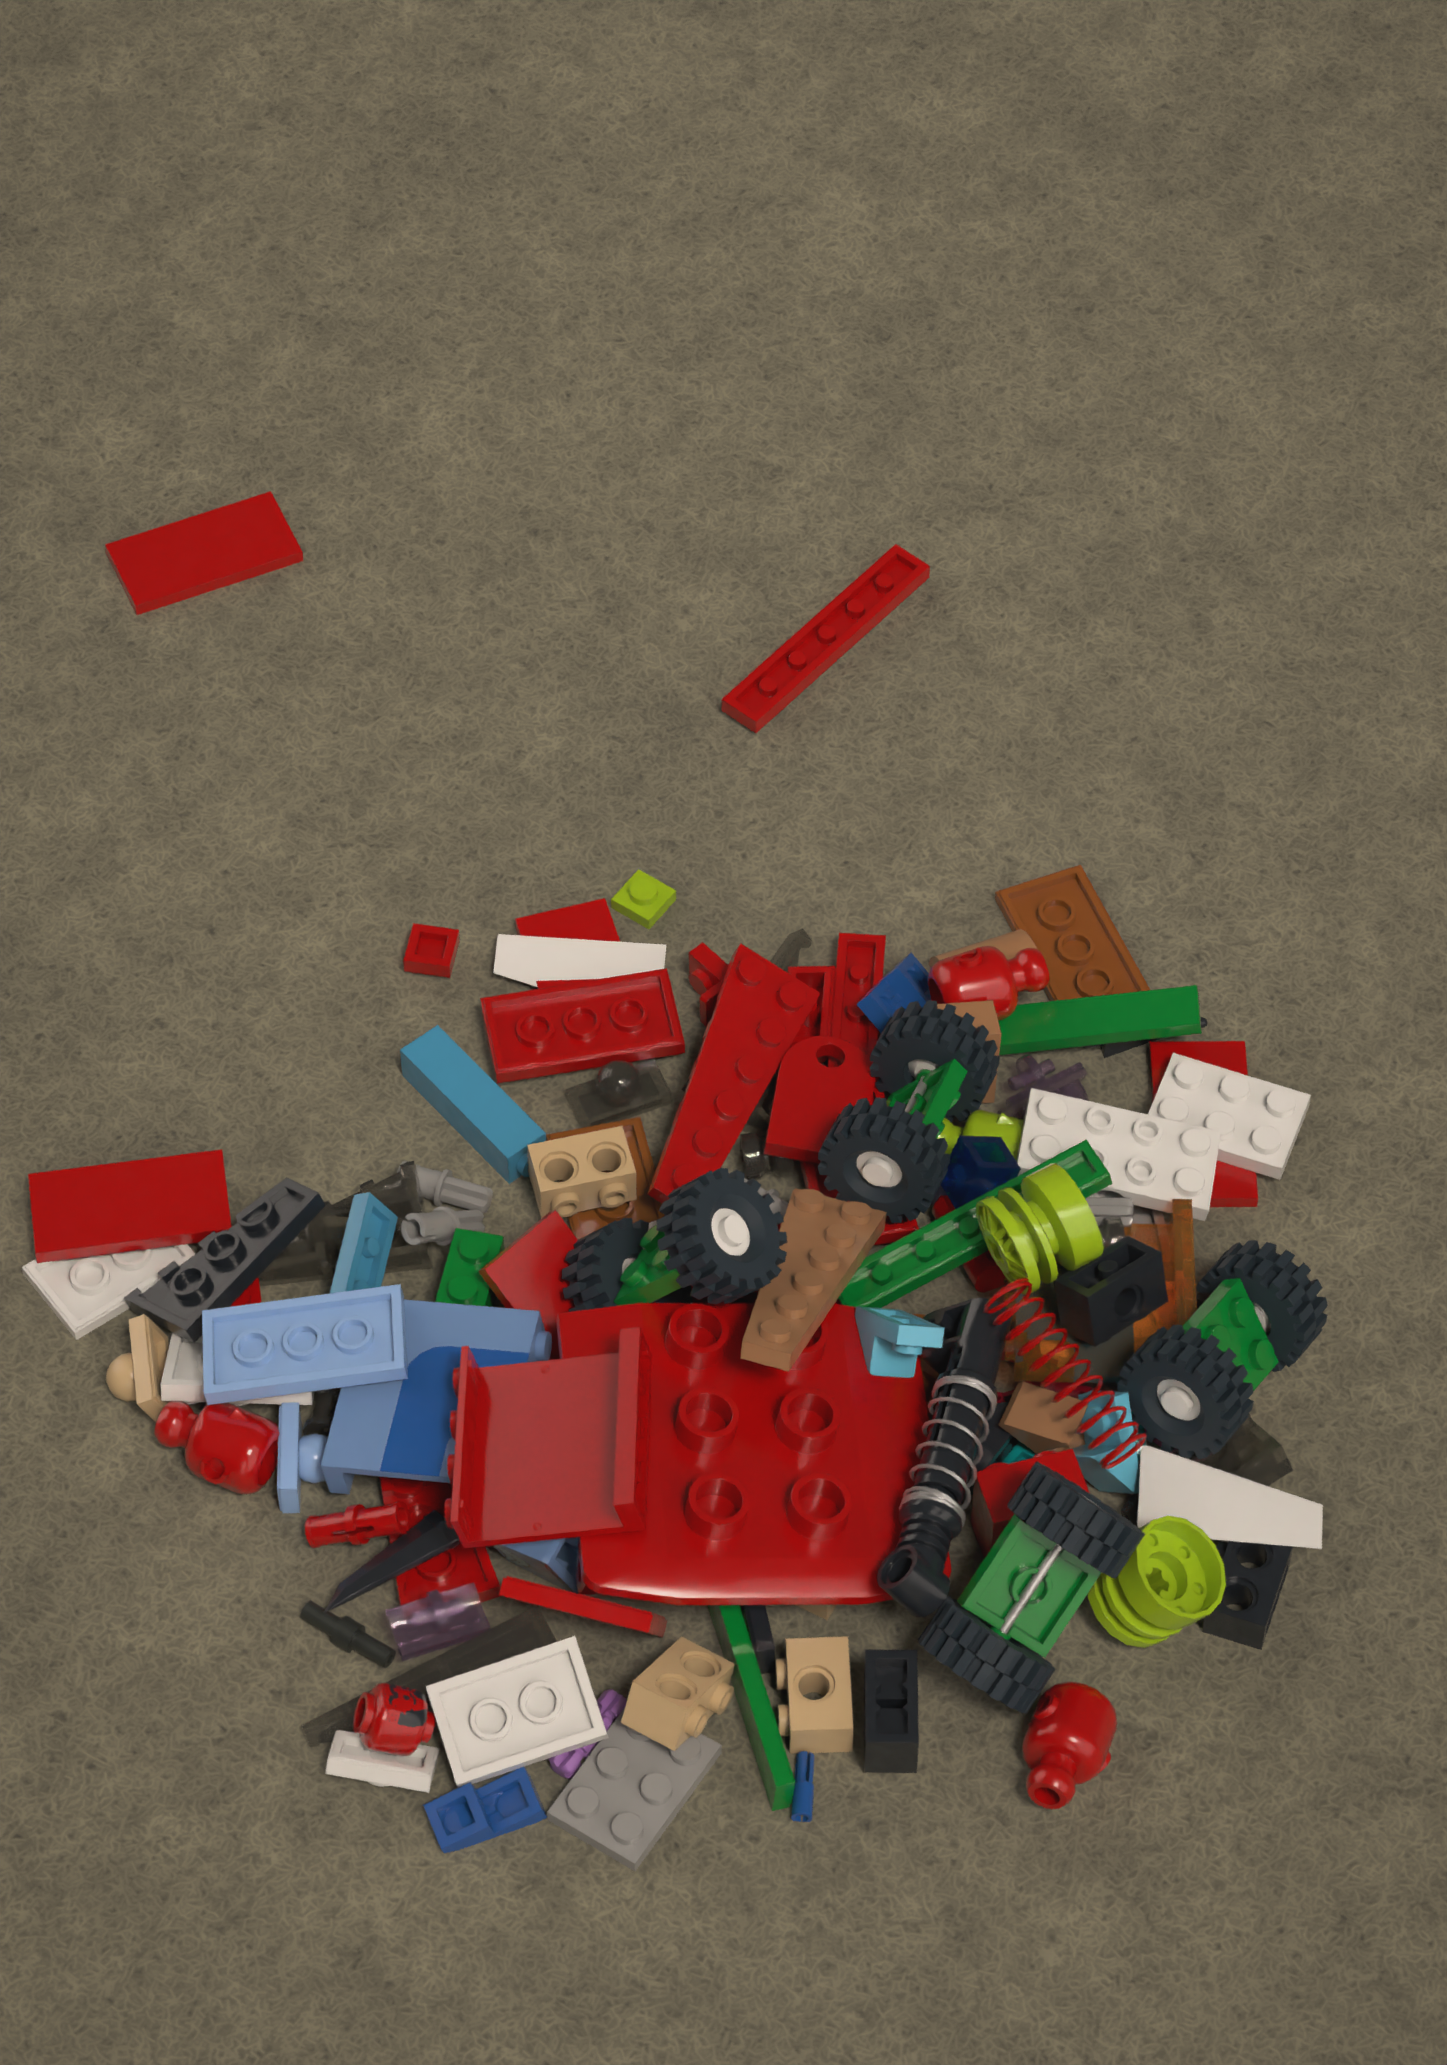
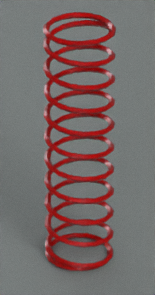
M1027 1278L1014 1280L988 1300L984 1307V1313L990 1314L1004 1308L1028 1287L1021 1301L1002 1312L995 1318L993 1325L1002 1324L1028 1303L1040 1302L1033 1316L1012 1329L1005 1336V1340L1010 1341L1038 1319L1044 1317L1052 1318L1045 1331L1023 1345L1017 1351V1356H1023L1045 1337L1057 1332L1063 1333V1337L1057 1346L1033 1362L1028 1371L1034 1372L1056 1353L1062 1350L1075 1348V1352L1069 1361L1047 1376L1040 1383V1387L1050 1385L1067 1369L1081 1363L1087 1364L1082 1375L1075 1382L1053 1397L1052 1402L1057 1403L1075 1390L1078 1385L1092 1379L1099 1380L1091 1394L1071 1407L1064 1414V1418L1074 1416L1090 1401L1098 1397L1111 1395L1105 1407L1098 1414L1076 1429L1075 1434L1085 1432L1101 1417L1114 1411L1122 1410L1123 1413L1115 1425L1094 1439L1087 1448L1088 1450H1093L1113 1433L1128 1426H1134L1135 1428L1128 1439L1107 1454L1099 1463L1103 1469L1113 1468L1134 1454L1146 1441L1147 1434H1137L1139 1424L1136 1422L1121 1424L1126 1417L1127 1408L1124 1406L1111 1407L1115 1398V1392L1111 1390L1098 1392L1102 1386L1103 1377L1101 1375L1087 1376L1091 1369V1361L1088 1359L1076 1360L1079 1354V1345L1074 1343L1063 1345L1067 1339V1330L1065 1328L1052 1329L1055 1324L1056 1315L1050 1312L1041 1313L1044 1299L1041 1297L1029 1298L1032 1292V1284L1028 1282ZM1020 1287L1007 1300L991 1309H988L997 1298L1015 1288ZM1138 1439H1141L1127 1453H1125L1117 1460L1108 1464L1115 1457H1117L1128 1445H1130Z

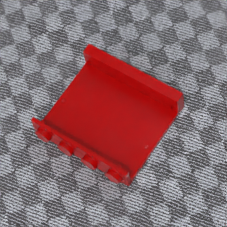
M640 1327L620 1329L619 1353L479 1368L469 1346H461L460 1367L453 1370V1387L458 1398L457 1410L451 1411L450 1429L455 1441V1454H449L447 1459L448 1477L453 1485L452 1498L445 1500L444 1512L447 1527L455 1530L464 1548L646 1530L652 1354Z

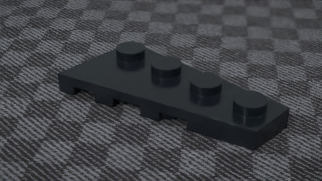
M286 1177L236 1214L237 1224L229 1230L218 1233L213 1231L198 1243L202 1250L180 1266L173 1261L158 1272L161 1278L160 1281L144 1293L139 1288H136L124 1297V1300L131 1311L139 1315L145 1314L154 1323L195 1343L202 1336V1310L229 1307L296 1236L308 1226L326 1204L318 1192Z

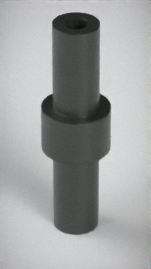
M313 1601L307 1602L303 1607L300 1618L330 1635L331 1643L348 1653L355 1650L384 1668L389 1667L393 1662L396 1650L365 1633L364 1625L349 1616L340 1618L330 1611L325 1612V1608Z

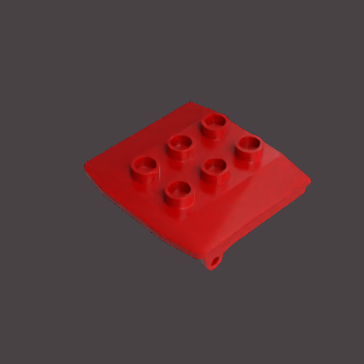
M635 1303L558 1313L556 1323L560 1359L619 1353L620 1329L636 1327L641 1328L652 1354L646 1530L578 1537L579 1550L576 1561L578 1594L598 1593L672 1605H863L895 1600L878 1585L877 1573L885 1558L896 1549L899 1534L902 1530L898 1517L899 1506L905 1490L912 1488L914 1481L910 1478L909 1471L920 1463L915 1449L919 1444L926 1442L927 1438L922 1431L923 1424L929 1421L920 1356L917 1355L915 1374L911 1378L875 1376L870 1374L867 1370L855 1319L856 1307L840 1304L833 1305L790 1371L740 1358L742 1340L755 1304ZM948 1551L943 1573L950 1578L952 1569Z

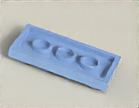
M401 1284L202 1310L203 1386L207 1405L408 1379L404 1294Z

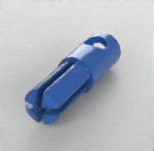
M807 1751L799 1752L796 1757L795 1787L791 1819L793 1821H801V1815H803L802 1822L812 1821L815 1756Z

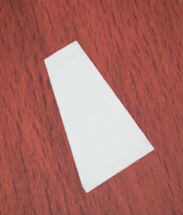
M498 934L493 973L538 987L536 981L603 979L664 969L666 945Z
M1141 1446L1138 1528L1154 1519L1168 1515L1187 1519L1201 1528L1212 1540L1322 1549V1504L1151 1446Z

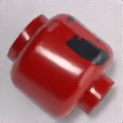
M379 1683L373 1687L370 1693L363 1692L355 1709L353 1727L354 1732L360 1734L361 1741L367 1749L401 1757L410 1756L416 1751L421 1742H429L434 1730L435 1715L434 1712L428 1711L427 1700L421 1691L389 1683Z

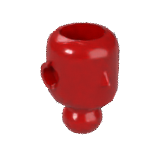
M977 947L976 949L936 962L931 967L928 975V986L932 1001H937V1004L993 1000L998 1020L1010 1016L1015 1011L1018 1003V992L1023 990L1027 992L1041 991L1050 981L1044 956L1035 948L1020 950L1014 958L1007 960L1005 955L996 947Z
M173 1401L164 1406L157 1419L154 1435L161 1445L169 1448H185L186 1464L192 1474L235 1493L248 1495L260 1491L265 1487L277 1466L279 1427L270 1419L233 1404L206 1405L198 1415L194 1413L188 1404Z
M1077 1682L1057 1683L1043 1692L1036 1705L1023 1739L1022 1750L1023 1759L1031 1770L1026 1779L1027 1793L1031 1800L1039 1806L1047 1809H1060L1069 1804L1075 1794L1076 1785L1084 1784L1096 1777L1098 1773L1107 1767L1111 1760L1109 1749L1117 1729L1116 1711L1110 1700L1096 1688Z

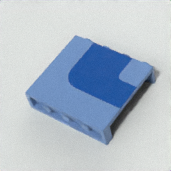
M404 1299L408 1379L341 1387L321 1462V1469L329 1492L350 1494L355 1474L450 1483L447 1459L449 1454H455V1441L450 1429L451 1411L457 1410L458 1398L453 1387V1370L460 1367L461 1346H469L479 1368L549 1360L552 1349V1336L549 1332H545L540 1311Z

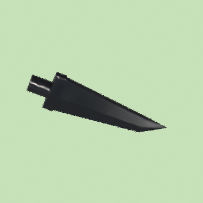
M433 1510L407 1531V1534H403L342 1581L325 1612L363 1595L449 1549L452 1550L461 1544V1541L455 1530L447 1527L445 1517L436 1510Z

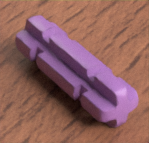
M613 1689L605 1690L596 1700L606 1731H608L612 1722L614 1723L627 1703V1700ZM599 1741L549 1758L550 1768L565 1779L573 1778L582 1766L580 1762L582 1758L587 1759Z

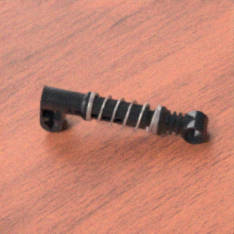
M974 1298L935 1310L922 1318L945 1328L942 1348L923 1347L922 1354L919 1355L940 1374L933 1386V1400L928 1404L929 1412L933 1417L932 1420L925 1422L922 1426L923 1434L927 1437L926 1442L919 1444L915 1449L920 1463L909 1471L910 1478L914 1481L912 1488L905 1490L899 1506L898 1517L902 1530L899 1534L896 1549L885 1558L877 1573L878 1585L915 1617H925L932 1614L941 1606L949 1593L950 1581L948 1576L943 1573L944 1564L947 1560L950 1542L958 1537L965 1524L966 1518L963 1510L967 1508L971 1500L969 1487L974 1484L977 1478L975 1465L980 1462L983 1456L981 1443L986 1440L989 1434V1424L987 1421L992 1418L997 1404L998 1394L994 1384L1006 1344L1005 1336L1009 1333L1012 1316L1000 1325H993L995 1318L1008 1308L1005 1306L994 1313H984V1307L989 1300L988 1298ZM994 1301L988 1309H991L1001 1303L998 1301ZM983 1424H984V1433H983L982 1437L980 1438V1435H981V1432H982V1428H983ZM977 1446H978V1455H977L976 1459L974 1460V1457H975V1454H976V1450H977ZM971 1469H972V1477H971V1479H970V1481H969V1483H968V1479H969L970 1472H971ZM966 1493V1499L963 1505L961 1506L964 1494Z

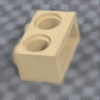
M623 1126L527 1145L528 1173L541 1219L554 1210L561 1217H569L580 1211L600 1207L613 1208L625 1202L636 1200V1170ZM609 1170V1171H613V1172L605 1173V1172H601V1171ZM556 1180H564V1182H554V1181H556Z
M681 1636L633 1680L621 1723L675 1751L690 1736L698 1737L706 1726L708 1719L714 1713L720 1715L725 1711L734 1693V1687L729 1685L735 1664Z

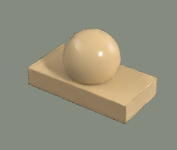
M143 1314L129 1319L132 1353L121 1354L110 1363L107 1369L106 1382L110 1392L116 1398L126 1402L137 1401V1405L157 1422L164 1406L169 1402H173L161 1401V1380L169 1343L168 1336L149 1317Z

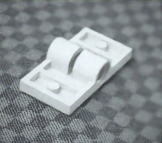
M1031 1088L1026 1105L1014 1178L1087 1140L1110 1173L1112 1180L1111 1185L1089 1197L1130 1198L1133 1205L1205 1221L1210 1208L1221 1131Z

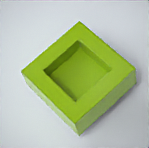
M638 869L613 896L611 908L643 927L650 929L676 901V890Z

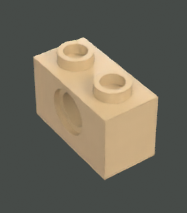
M848 1636L786 1638L785 1658L776 1659V1689L787 1690V1704L778 1705V1729L781 1736H789L790 1754H798L801 1751H807L808 1753L853 1752L854 1728ZM808 1693H819L824 1697L817 1700H811L804 1697V1695Z

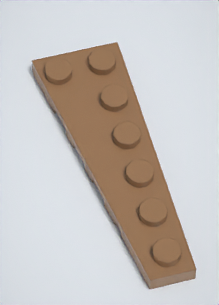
M795 1188L783 1219L784 1222H782L779 1232L787 1233V1243L779 1246V1249L787 1252L786 1260L777 1265L781 1269L779 1275L770 1280L771 1283L759 1290L742 1340L740 1358L790 1371L884 1231L887 1212L873 1209L863 1202H846L824 1196L817 1190Z

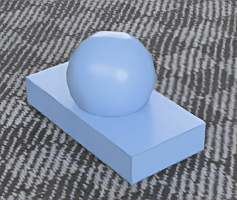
M299 1402L281 1403V1406H279L277 1492L279 1507L282 1513H300L301 1479L310 1483L326 1481L321 1469V1462L328 1437L316 1433L302 1437Z

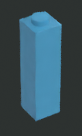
M438 1025L400 1049L402 1076L509 1184L522 1175L529 1177L527 1145L546 1141V1133Z

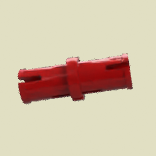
M402 1501L365 1508L361 1504L350 1505L344 1512L319 1516L310 1515L305 1521V1535L312 1548L350 1542L355 1546L365 1545L369 1542L370 1538L407 1534L411 1525L410 1513L407 1505Z

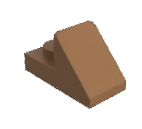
M1021 1382L1017 1384L999 1426L1037 1454L1049 1450L1056 1452L1085 1445L1084 1432L1081 1434L1075 1433L1076 1429L1082 1425V1418L1088 1404L1074 1416L1064 1418V1414L1082 1400L1066 1396L1061 1401L1053 1403L1052 1399L1058 1392Z

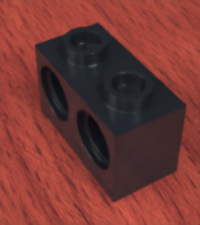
M1220 1540L1217 1550L1224 1563L1226 1587L1221 1603L1211 1614L1204 1617L1202 1632L1262 1650L1290 1567L1293 1546L1229 1541L1228 1543ZM1242 1563H1253L1259 1567L1247 1568ZM1227 1605H1239L1245 1610L1235 1611L1228 1608Z
M865 1649L864 1773H917L919 1748L917 1650Z

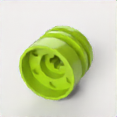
M1056 1163L1049 1164L1022 1178L1021 1189L1023 1198L1011 1187H1005L999 1190L997 1199L994 1196H988L977 1202L976 1214L986 1245L994 1261L1010 1283L1019 1278H1027L1028 1282L1032 1284V1292L1039 1289L1041 1281L1043 1283H1051L1057 1280L1058 1269L1056 1260L1068 1271H1074L1102 1256L1104 1248L1096 1219L1074 1180ZM1028 1287L1021 1294L1025 1295Z
M1167 1515L1154 1519L1140 1527L1139 1529L1145 1535L1117 1578L1115 1579L1105 1573H1101L1088 1592V1600L1097 1620L1111 1636L1126 1645L1146 1648L1159 1644L1168 1639L1169 1636L1180 1632L1182 1628L1190 1626L1211 1614L1222 1601L1226 1579L1224 1563L1217 1547L1201 1528L1185 1518Z

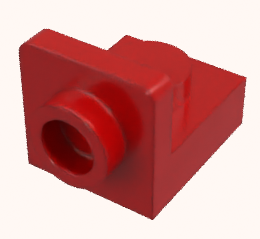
M702 942L689 952L688 978L693 989L700 995V1022L707 1027L718 1001L716 999L728 964Z

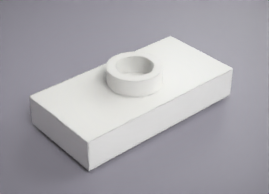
M336 1730L328 1755L325 1774L367 1781L379 1787L395 1786L429 1793L437 1765L439 1749L419 1745L412 1755L401 1757L369 1750L363 1745L360 1734Z

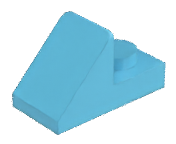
M856 1306L855 1319L867 1370L872 1375L911 1378L915 1374L917 1355L922 1354L923 1347L942 1348L945 1328L903 1310Z
M1092 1391L1078 1395L1079 1399L1087 1398ZM1115 1392V1398L1111 1407H1126V1417L1121 1424L1132 1422L1128 1392ZM1103 1395L1090 1401L1082 1418V1424L1098 1414L1108 1403L1111 1395ZM1117 1410L1101 1417L1093 1426L1084 1432L1085 1445L1073 1448L1083 1477L1096 1489L1103 1492L1136 1494L1139 1493L1140 1478L1137 1451L1113 1468L1103 1469L1102 1465H1099L1101 1459L1128 1439L1133 1432V1426H1128L1113 1433L1093 1450L1087 1449L1094 1439L1115 1425L1123 1413L1122 1410ZM1135 1441L1128 1445L1117 1457H1115L1108 1464L1117 1460L1125 1453H1127L1130 1449H1132L1136 1445Z

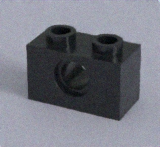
M1128 1235L1105 1248L1102 1256L1074 1271L1069 1270L1054 1281L1061 1328H1065L1067 1333L1094 1347L1110 1340L1112 1336L1138 1320L1145 1318L1149 1313L1168 1302L1162 1253Z

